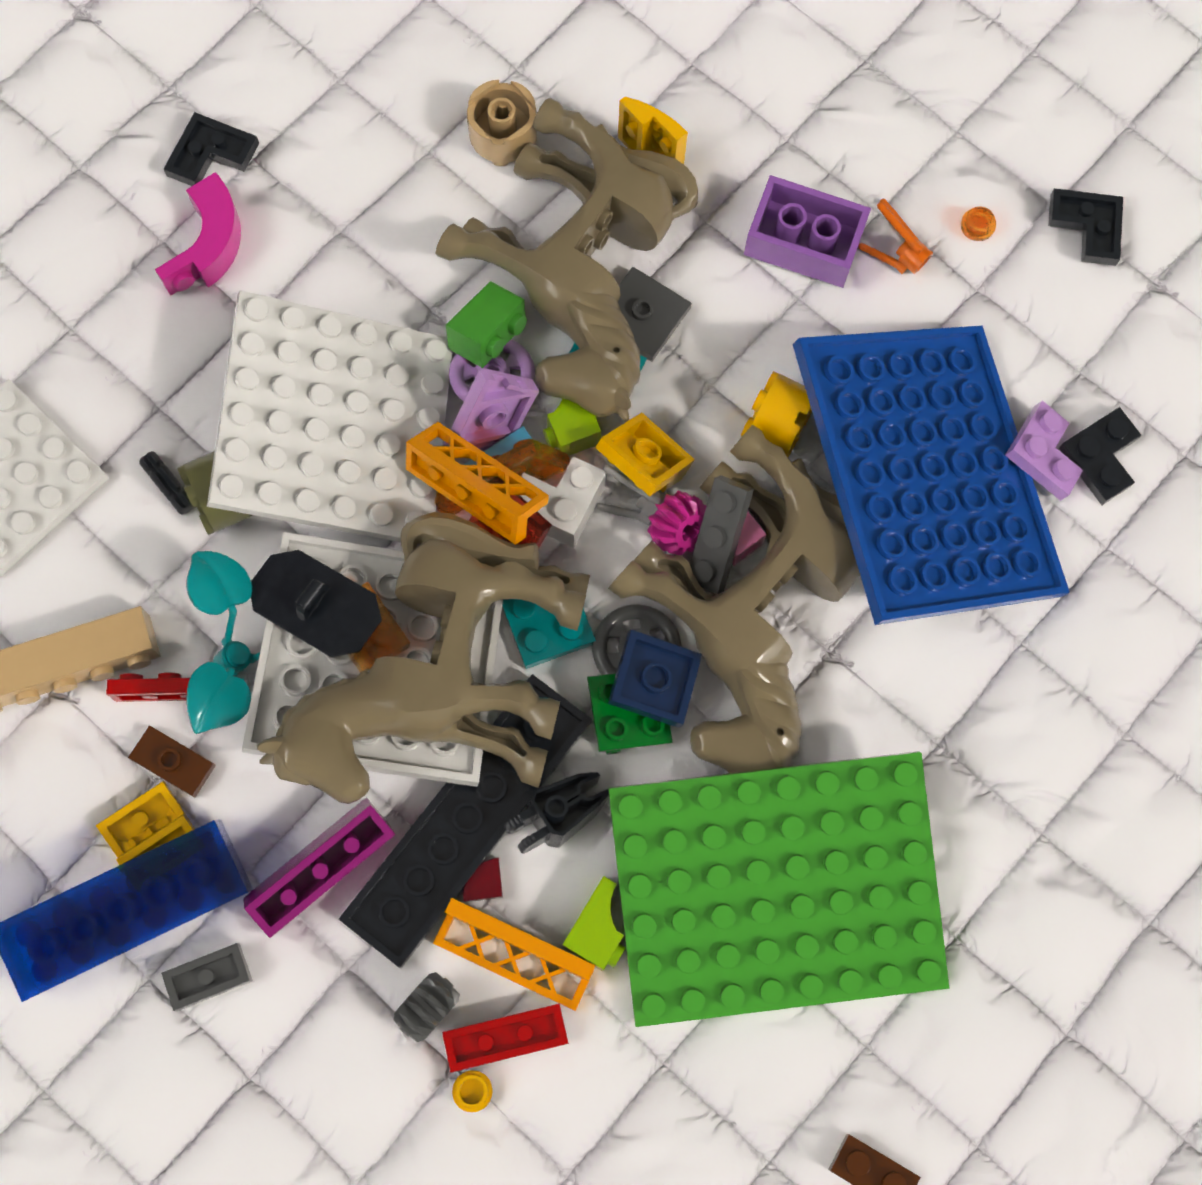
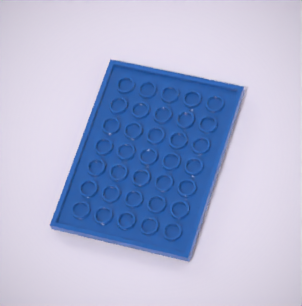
M982 325L802 337L792 344L875 625L1053 599L1070 593L1033 478L1005 456L1018 432Z

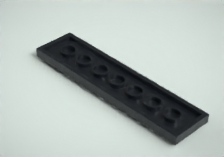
M533 674L526 682L531 684L540 698H552L560 701L551 740L536 735L527 721L507 711H502L492 725L517 728L530 747H539L548 751L539 788L521 782L510 762L498 755L483 750L478 786L446 782L338 919L400 969H402L443 916L450 899L457 898L472 875L505 836L507 830L504 825L507 821L525 810L530 803L533 791L542 788L592 723V718Z

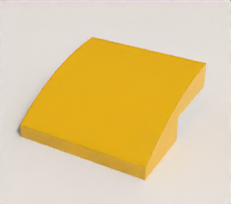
M623 97L619 100L618 139L627 148L653 151L675 158L684 164L688 132L679 123L647 103L629 97Z
M164 780L96 825L117 856L116 861L138 892L205 848L201 837Z

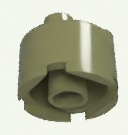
M215 451L177 468L186 486L184 487L193 508L197 507L201 514L199 517L208 535L252 516L250 514L207 507Z

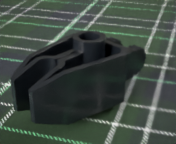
M598 772L580 773L534 790L528 809L514 816L504 825L508 834L517 832L530 823H533L537 829L535 833L525 837L518 844L517 847L520 852L525 854L543 843L550 847L560 848L588 824L609 798L608 789L591 797L583 795V793L598 783L601 775Z

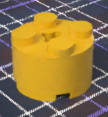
M773 371L764 390L761 389L752 406V410L755 411L753 418L750 417L741 437L754 425L762 430L768 441L783 448L786 456L789 457L800 438L799 435L803 427L806 426L812 414L805 386Z

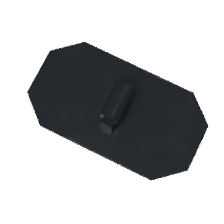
M300 550L270 555L251 580L252 595L250 598L255 613L329 657L360 652L382 622L375 593Z

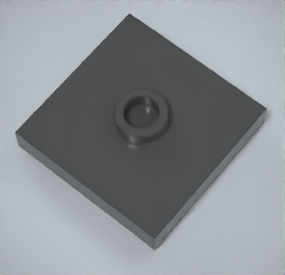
M632 267L619 284L621 296L618 303L622 314L627 319L632 330L635 342L640 349V355L653 362L691 309L692 303L645 273Z

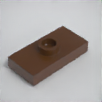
M150 725L128 757L194 798L216 766L211 761Z

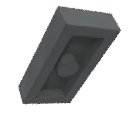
M239 943L161 973L173 1011H180L253 981Z

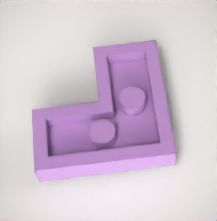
M1042 400L1033 407L1005 456L1061 501L1070 495L1083 470L1056 448L1069 422Z

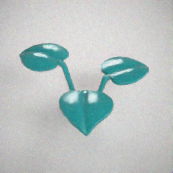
M197 551L191 556V564L186 579L187 594L192 604L198 610L209 615H220L227 609L229 611L225 636L221 640L223 648L214 656L213 662H207L199 666L193 672L188 682L186 695L187 713L195 734L230 726L240 721L248 713L251 703V692L247 683L236 676L247 668L250 663L253 664L259 660L260 652L251 654L250 649L244 643L232 641L231 639L237 615L235 605L247 602L252 595L250 577L237 561L224 554L212 551Z

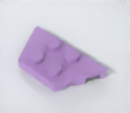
M486 368L479 369L451 430L484 451L520 428L539 390L533 379ZM444 442L443 446L449 447V444Z

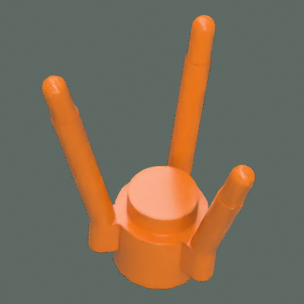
M883 198L877 204V208L905 240L896 251L900 258L897 260L864 243H859L858 248L893 266L901 274H904L907 269L916 274L931 258L933 252L915 236L894 208Z

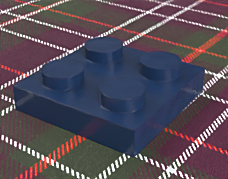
M631 629L626 637L608 704L680 728L685 722L702 654Z

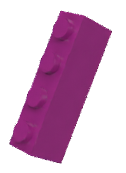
M366 797L243 898L244 909L264 933L271 938L395 835L393 829Z

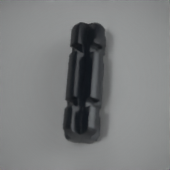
M150 451L140 458L139 464L179 514L184 515L193 509L184 487L169 468L164 465L156 452Z

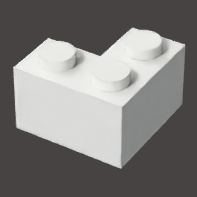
M574 456L557 488L523 472L522 478L549 495L548 504L527 519V527L575 548L606 487V472ZM511 495L510 497L522 506L532 500L526 495Z

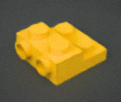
M642 412L601 437L595 447L611 464L622 471L649 497L659 490L664 493L681 481L695 461L691 455Z

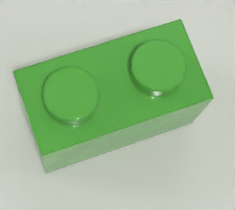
M490 281L446 324L449 350L483 368L492 358H496L501 354L504 346L514 336H518L524 330L527 323L525 299Z

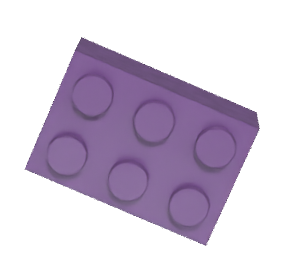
M770 175L747 235L744 255L844 288L871 208Z

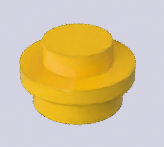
M475 1070L466 1071L459 1075L452 1088L454 1102L460 1109L466 1112H478L484 1109L491 1101L493 1094L489 1078L484 1073Z

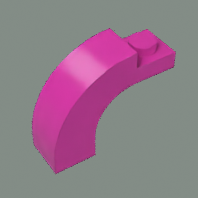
M216 172L186 189L194 209L202 218V229L198 239L186 251L155 269L170 296L178 291L187 290L199 278H202L209 288L228 271L238 253L241 241L240 219L227 187Z

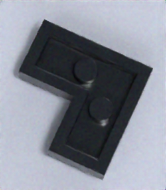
M194 112L163 170L167 177L190 186L203 180L213 160L245 172L259 145L257 136Z
M1054 188L1050 195L1048 226L1083 230L1081 262L1116 266L1120 261L1123 197Z
M1119 407L1063 442L1059 450L1083 470L1080 475L1081 479L1100 504L1104 505L1135 483L1115 457V454L1137 441L1142 435Z

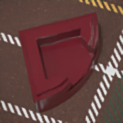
M499 857L485 861L479 866L465 885L464 902L503 898Z

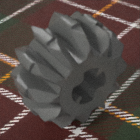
M437 972L430 973L394 1012L393 1020L407 1037L410 1036L416 1042L424 1041L459 1002V992L446 977L443 978Z

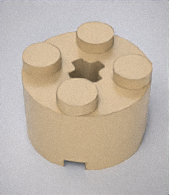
M491 80L476 88L469 98L467 123L470 142L480 156L492 161L496 166H506L510 162L516 161L526 144L530 142L536 144L538 131L533 127L537 111L534 97L530 91L518 82L511 81V84L499 83V80Z

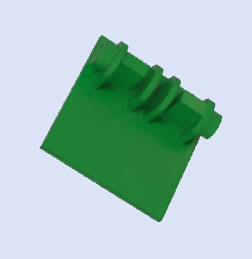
M616 674L587 677L599 752L606 751L607 755L620 753L621 749L673 743L669 724L608 704Z

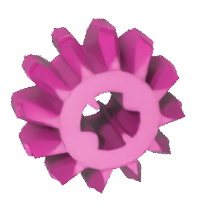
M678 490L673 496L666 494L661 505L655 504L657 508L655 514L648 517L652 524L647 532L651 535L652 541L664 552L667 551L676 555H683L685 551L693 552L707 506L695 495L691 496L686 492Z

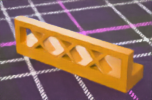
M436 422L406 442L407 471L515 545L526 538L527 519L548 504V494L440 422ZM439 437L448 443L449 447L433 446L429 442ZM454 458H470L476 462V465H461ZM482 476H497L504 481V484L488 483L482 479ZM510 495H526L532 500L522 506L510 498Z
M454 898L450 899L445 910L447 915L433 944L576 1011L596 965ZM454 919L469 925L474 941L456 946L445 940ZM475 928L488 934V936L478 939ZM497 938L505 943L509 958L492 963L485 959L480 944ZM510 945L524 952L514 956ZM476 946L479 956L465 949ZM529 955L539 958L545 975L532 980L521 977L516 960ZM511 962L515 973L500 966ZM546 962L560 969L549 973ZM569 972L581 978L572 1000L556 993L551 977ZM547 979L551 990L536 983Z

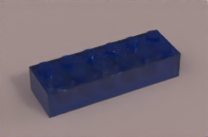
M213 820L0 922V955L21 1002H24L254 889L222 820Z

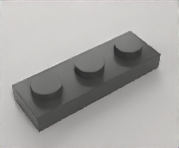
M722 475L714 478L690 563L692 572L699 585L715 594H720L725 590L754 491L753 488Z

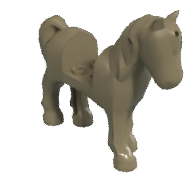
M548 98L540 106L535 116L534 129L543 134H560L573 141L590 156L594 169L568 159L557 150L545 152L542 148L530 142L520 152L513 171L525 180L541 178L560 183L571 190L582 201L583 205L560 229L536 249H524L513 232L507 227L489 228L480 220L472 217L463 228L454 223L448 226L440 237L435 254L448 261L464 258L483 260L503 268L519 279L525 286L532 306L549 324L568 335L580 348L569 354L546 357L537 364L535 380L539 390L546 395L572 401L595 416L607 417L616 413L627 422L629 420L628 409L631 408L629 397L641 376L640 349L635 342L627 319L621 312L618 303L621 296L618 283L604 266L592 259L591 255L596 249H603L609 236L636 250L649 251L654 249L665 237L672 220L689 213L697 206L698 187L691 171L677 159L653 151L625 148L619 145L616 139L607 133L602 124L595 127L585 120L579 112L566 110L560 102Z
M754 425L739 439L730 450V453L739 461L754 462L761 466L776 481L784 498L762 488L750 473H736L723 461L699 488L710 496L714 478L722 475L754 489L748 510L757 518L767 534L766 539L768 543L765 557L750 573L723 593L710 596L699 585L686 558L682 555L665 554L657 544L651 541L635 560H632L608 588L622 599L631 596H643L658 602L676 614L694 632L697 649L702 654L710 671L721 679L730 690L741 711V716L729 721H703L693 727L690 734V745L692 752L699 759L719 766L729 773L791 766L793 759L799 754L802 722L799 717L794 686L789 679V668L787 666L793 652L783 636L758 614L775 597L770 592L771 589L777 592L793 576L817 596L831 602H838L850 590L857 577L860 576L837 495L827 491L812 480L802 458L791 461L786 456L783 448L768 441L762 430Z
M433 512L421 515L406 523L401 530V546L405 562L397 579L395 594L406 606L416 611L442 618L439 641H435L430 663L397 656H384L376 659L369 672L363 671L356 678H343L336 683L320 688L314 693L305 694L295 706L285 712L276 736L265 739L257 745V750L266 753L259 760L260 764L273 765L279 779L302 785H311L340 803H353L367 794L370 789L369 774L355 754L352 741L379 736H392L409 742H453L485 750L510 762L521 782L539 788L548 751L539 747H530L519 729L512 726L501 727L488 724L478 719L474 713L493 710L510 712L527 721L536 735L551 740L560 701L552 698H540L531 684L522 680L502 684L474 682L471 674V648L475 628L493 602L501 599H520L537 604L552 613L560 626L577 631L590 575L571 573L555 565L539 566V551L536 543L516 545L492 535L477 524L451 513Z

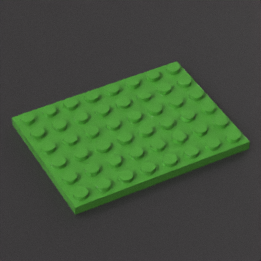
M906 752L608 787L635 1027L950 989L922 752Z

